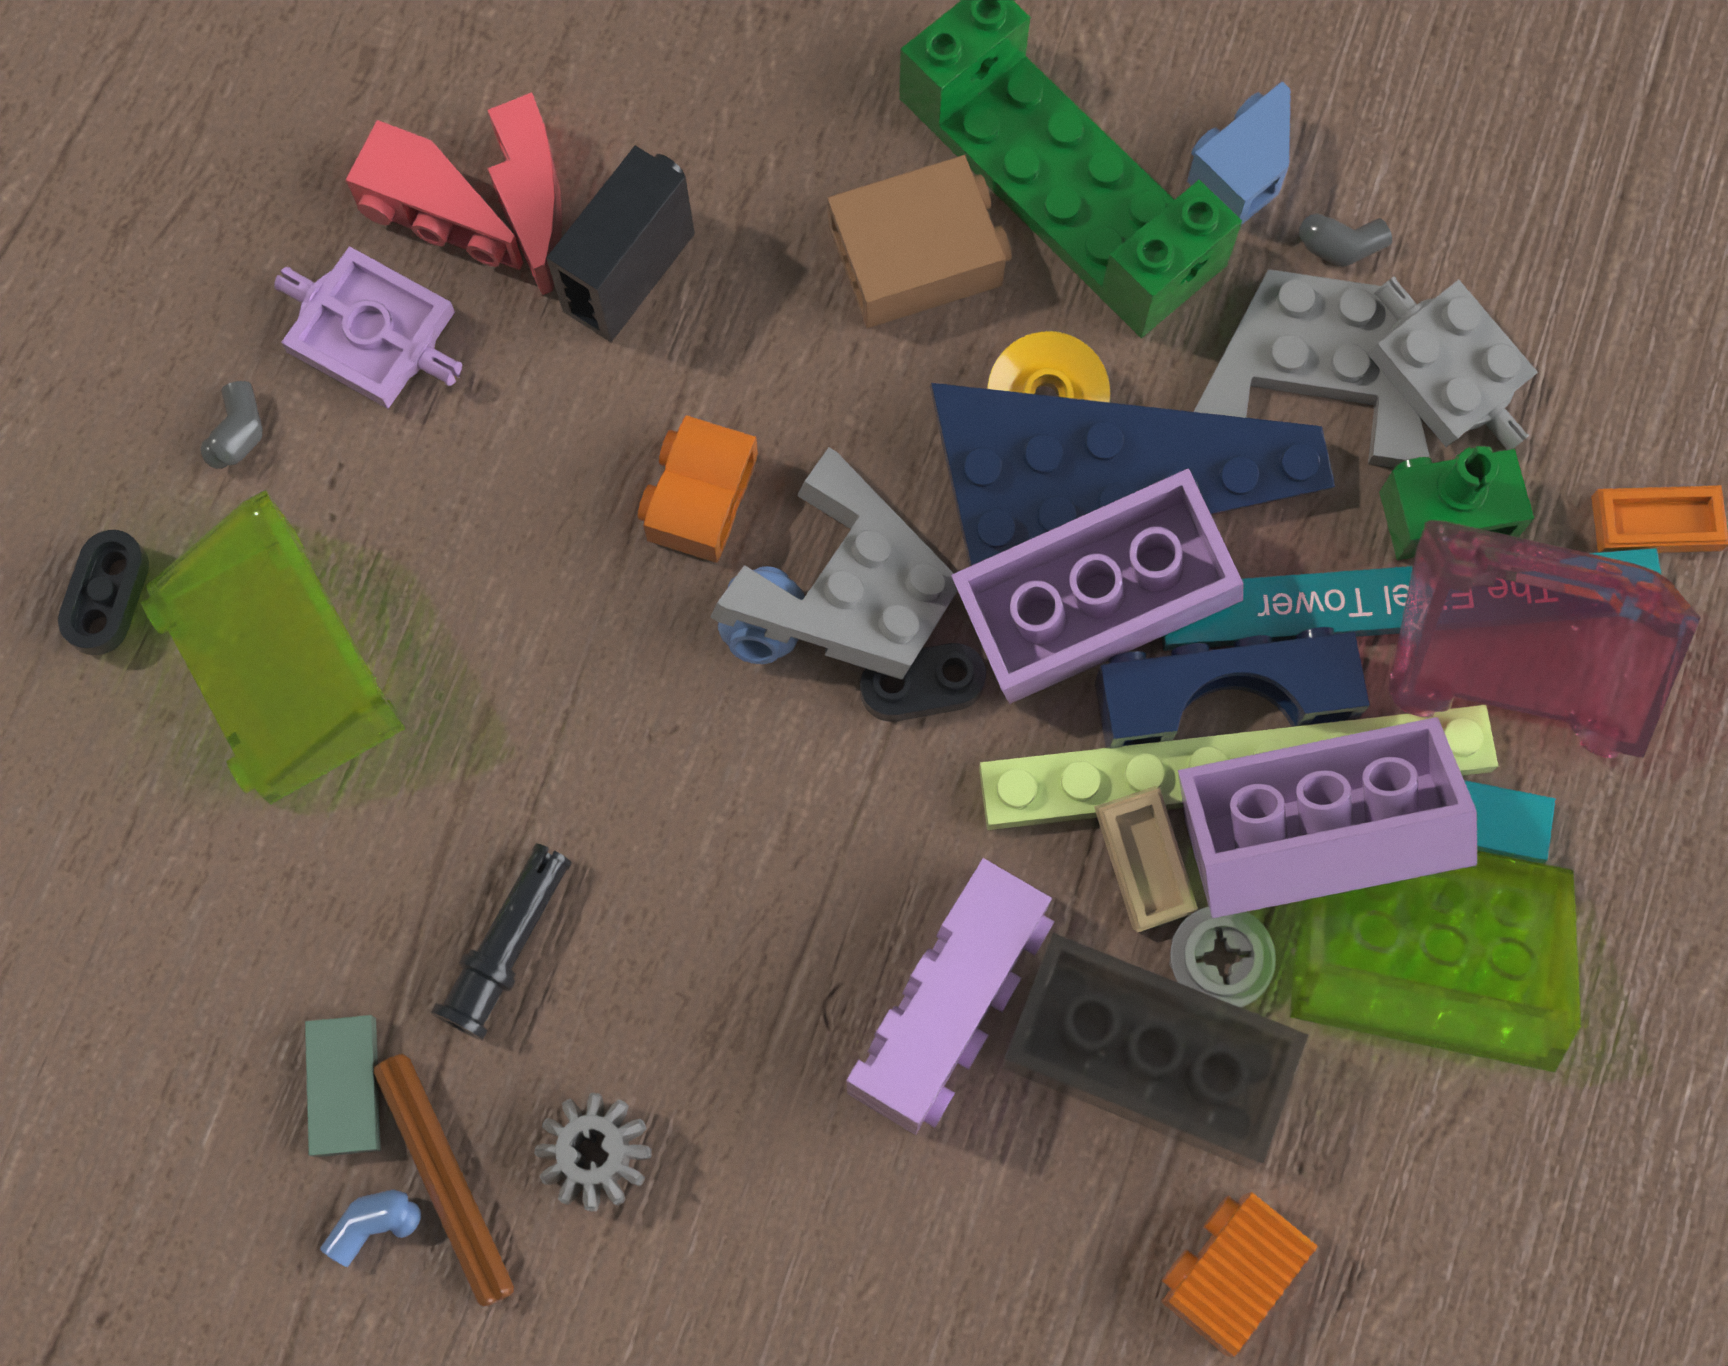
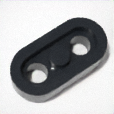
M120 530L99 532L88 539L80 551L59 611L58 627L65 640L82 653L88 655L109 653L123 642L128 633L149 571V559L146 551L128 533ZM118 560H126V567L120 574L110 575L109 571L113 563ZM106 617V625L103 630L91 634L90 625L97 618Z
M948 643L922 648L903 679H901L904 687L897 693H887L880 686L881 681L890 675L865 668L860 681L861 699L871 715L888 722L962 710L970 707L980 698L985 686L986 667L981 656L974 649L964 644ZM958 665L965 670L966 677L959 682H951L944 677L942 672L947 666Z

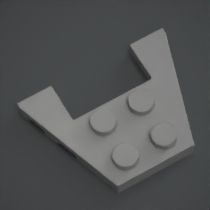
M1268 269L1194 412L1246 418L1250 386L1370 404L1374 406L1368 464L1395 468L1398 464L1409 459L1429 457L1420 416L1367 354L1377 343L1389 335L1393 324L1397 322L1394 315L1378 296L1374 294L1381 286Z
M829 447L804 481L797 496L851 530L803 600H800L744 565L717 602L710 617L719 623L732 627L736 620L765 628L764 637L783 643H788L790 638L794 637L826 647L825 656L903 679L958 591L951 576L954 573L835 450Z

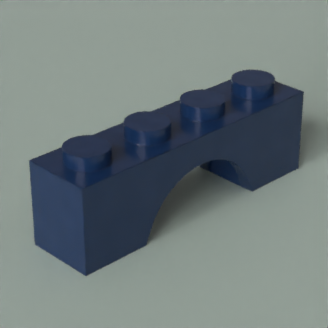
M1318 627L1298 633L1295 640L1272 642L1271 636L1256 635L1234 642L1233 648L1209 650L1208 644L1195 643L1173 649L1171 656L1147 659L1146 653L1139 651L1112 656L1108 659L1109 664H1102L1095 680L1105 747L1110 749L1128 745L1172 741L1178 731L1182 713L1197 699L1221 690H1242L1265 698L1283 713L1292 727L1359 719L1370 704L1355 632L1335 634L1334 629L1331 627Z

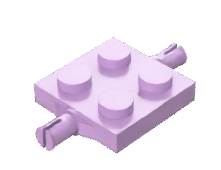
M350 246L333 270L321 277L317 282H313L296 273L290 267H285L281 270L283 277L277 275L274 285L275 289L302 303L297 321L281 342L287 353L389 409L409 378L417 374L419 370L429 373L445 382L448 386L455 383L454 375L459 377L462 371V363L434 349L436 339L455 313L451 302Z

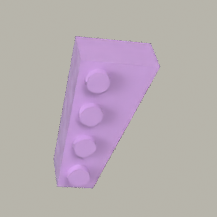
M983 858L943 922L936 936L939 939L933 949L929 948L911 974L902 993L904 998L898 1007L895 1005L892 1010H889L877 1029L875 1038L868 1050V1053H870L865 1063L858 1060L847 1078V1094L914 1135L917 1134L923 1122L935 1128L955 1092L945 1087L957 1064L969 1070L989 1036L978 1029L988 1010L992 1006L1003 1012L1022 979L1011 972L1023 950H1026L1035 956L1055 921L1044 916L1052 898Z

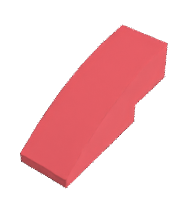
M531 92L487 110L497 142L506 161L488 168L496 196L541 295H545L554 289V281L546 257L561 239L562 211L560 187L553 155L543 120Z

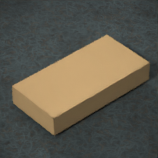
M1154 786L1094 806L1133 930L1141 932L1198 911L1160 788Z

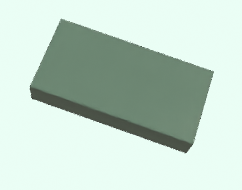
M372 1015L305 1021L309 1156L322 1157L381 1151L379 1084L374 1074V1068L378 1065L376 1018Z

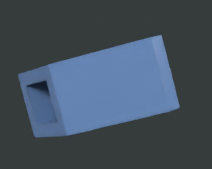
M1280 82L1264 96L1260 92L1255 93L1238 109L1233 122L1222 131L1216 127L1212 128L1199 139L1192 149L1191 155L1194 158L1187 182L1192 186L1200 179L1242 220V224L1279 194L1287 173L1290 144V88L1285 83Z

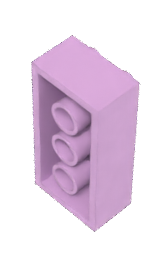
M1189 468L951 575L1009 704L1106 662L1112 656L1126 653L1243 601V581Z
M1438 717L1178 770L1185 823L1212 918L1477 865V811Z

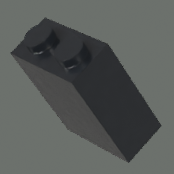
M634 145L546 257L562 311L609 342L614 340L695 235L686 176L672 159L663 154L652 156Z

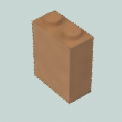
M965 155L827 197L828 226L867 329L1003 286L1005 263L1011 261L1012 258L1010 244L1001 225L993 227L987 212L988 209H991V199L987 184L981 174L973 176Z

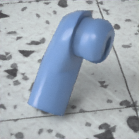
M394 1189L359 1197L349 1205L320 1247V1250L337 1263L348 1267L370 1235L384 1233L388 1230L399 1238L410 1235L420 1222L421 1210L416 1203L408 1201L406 1193Z

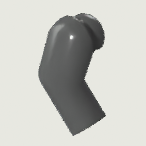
M1312 214L1304 219L1299 228L1300 239L1305 243L1307 250L1339 267L1351 265L1392 244L1391 231L1386 222L1381 218L1353 230L1333 218L1325 217L1322 214Z
M235 381L222 388L221 392L227 417L211 432L210 436L202 442L200 447L203 460L215 469H224L228 465H236L245 458L262 438L263 428L253 387L247 381Z

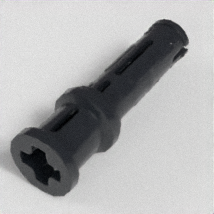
M539 843L534 845L530 858L478 950L470 949L468 954L462 956L459 964L463 970L443 1004L436 1003L431 1011V1014L436 1018L483 1041L488 1032L484 1024L503 991H511L515 983L513 978L516 974L511 970L566 870H569L572 864L568 858L555 850L552 855L549 854V847Z

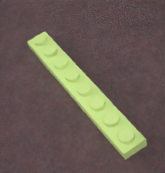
M1478 705L1128 745L1110 749L1102 748L980 762L979 773L987 830L1097 818L1094 806L1154 786L1160 788L1167 810L1183 808L1178 770L1438 717L1462 776L1493 772L1498 767V761L1487 706Z

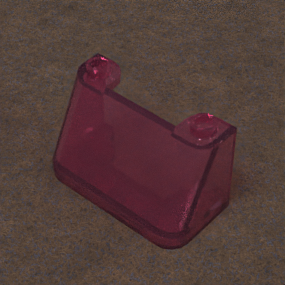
M1430 520L1425 522L1416 548L1389 682V692L1394 703L1399 708L1415 716L1429 718L1433 717L1435 712H1446L1451 709L1454 698L1568 722L1572 730L1582 738L1580 741L1582 747L1602 757L1615 758L1619 753L1644 758L1701 618L1669 579L1644 566L1456 523Z

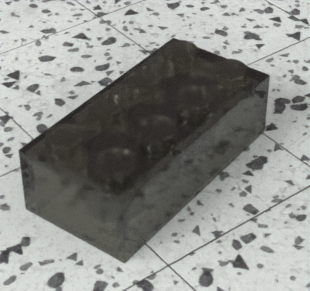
M1053 933L1000 1068L1245 1168L1253 1169L1264 1164L1309 1035Z

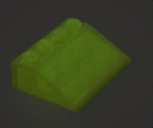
M1477 851V865L1303 900L1293 964L1290 1018L1555 1073L1581 1028L1574 870Z

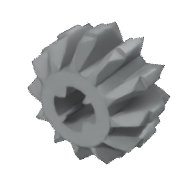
M591 1093L589 1095L587 1115L585 1116L582 1115L580 1108L573 1100L568 1099L562 1103L563 1112L570 1122L563 1127L557 1121L546 1118L542 1124V1127L548 1133L558 1137L556 1145L540 1144L535 1147V1156L547 1160H557L556 1164L545 1169L540 1174L542 1183L551 1185L567 1177L559 1191L558 1200L569 1205L576 1199L583 1187V1204L587 1211L598 1210L600 1188L605 1189L608 1198L613 1204L620 1205L624 1203V1192L617 1181L624 1177L630 1183L641 1186L645 1180V1177L639 1171L628 1167L630 1159L647 1160L652 1157V1149L641 1144L629 1145V1141L642 1135L647 1129L644 1121L636 1119L620 1127L629 1108L620 1099L612 1104L605 1117H603L604 1102L599 1093ZM596 1135H604L605 1138L601 1147L609 1153L607 1161L602 1166L591 1162V1170H584L582 1166L585 1163L586 1157L578 1151L580 1144L586 1138L595 1143Z

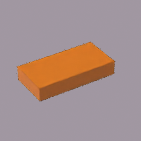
M1721 485L1597 489L1591 496L1598 553L1657 548L1658 553L1723 551L1728 546V528Z

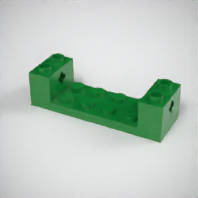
M1014 0L959 1L900 49L899 99L957 157L965 155L971 171L975 175L981 174L987 187L1142 339L1228 265L1242 220L1200 179L1175 200L1026 57L1031 17Z

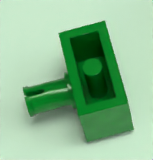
M1476 446L1471 449L1470 447L1466 448L1452 460L1432 463L1429 457L1409 459L1398 464L1392 470L1379 491L1397 561L1517 540L1534 520L1515 449L1493 452L1491 447Z

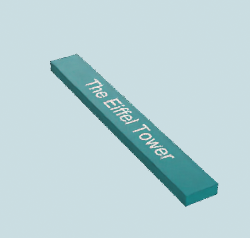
M1657 548L1243 578V601L1162 636L1163 651H1170L1183 645L1195 643L1208 644L1209 648L1234 646V642L1256 635L1271 636L1272 642L1295 640L1298 633L1318 627H1331L1334 629L1335 634L1355 632L1356 637L1659 615L1667 609V602Z

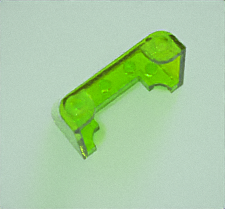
M265 489L239 504L146 584L150 598L142 601L141 604L150 622L160 635L169 631L235 756L226 760V763L234 779L245 794L256 789L260 796L271 805L405 730L406 727L391 701L384 698L385 695L377 683L375 675L363 659L313 570L312 563L304 551L305 547L295 529Z

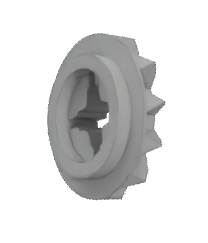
M1209 906L1202 908L1187 917L1172 938L1169 966L1173 970L1179 990L1189 995L1201 1007L1231 1011L1246 1006L1261 996L1272 980L1276 965L1273 941L1264 925L1249 912L1212 918ZM1216 931H1219L1220 941L1224 942L1227 952H1237L1238 955L1248 954L1249 958H1242L1239 962L1229 967L1228 977L1226 978L1227 985H1224L1223 976H1219L1216 966L1206 965L1205 962L1196 963L1197 959H1201L1204 955H1208L1214 950V941L1217 939Z

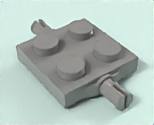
M1395 276L1374 292L1375 296H1378L1398 321L1393 324L1389 335L1377 343L1367 354L1445 447H1448L1466 431L1480 428L1484 424L1487 425L1507 450L1514 449L1529 436L1505 407L1509 405L1515 391L1538 372L1460 280H1457L1436 298L1424 300L1418 304L1399 284Z

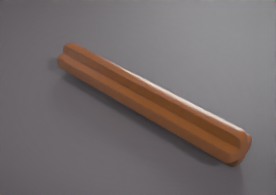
M404 1054L389 1057L374 1068L375 1077L478 1304L482 1307L494 1305L510 1296L514 1292V1285L410 1058Z

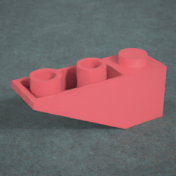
M376 121L346 178L347 185L359 212L371 221L381 225H390L392 221L408 227L418 237L430 244L443 246L447 242L463 248L471 257L485 265L497 267L502 263L520 270L523 260L515 235L432 140L382 121Z

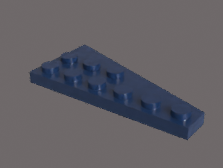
M938 383L930 384L969 567L1188 468L1211 515L1330 490L1335 487L1322 426Z

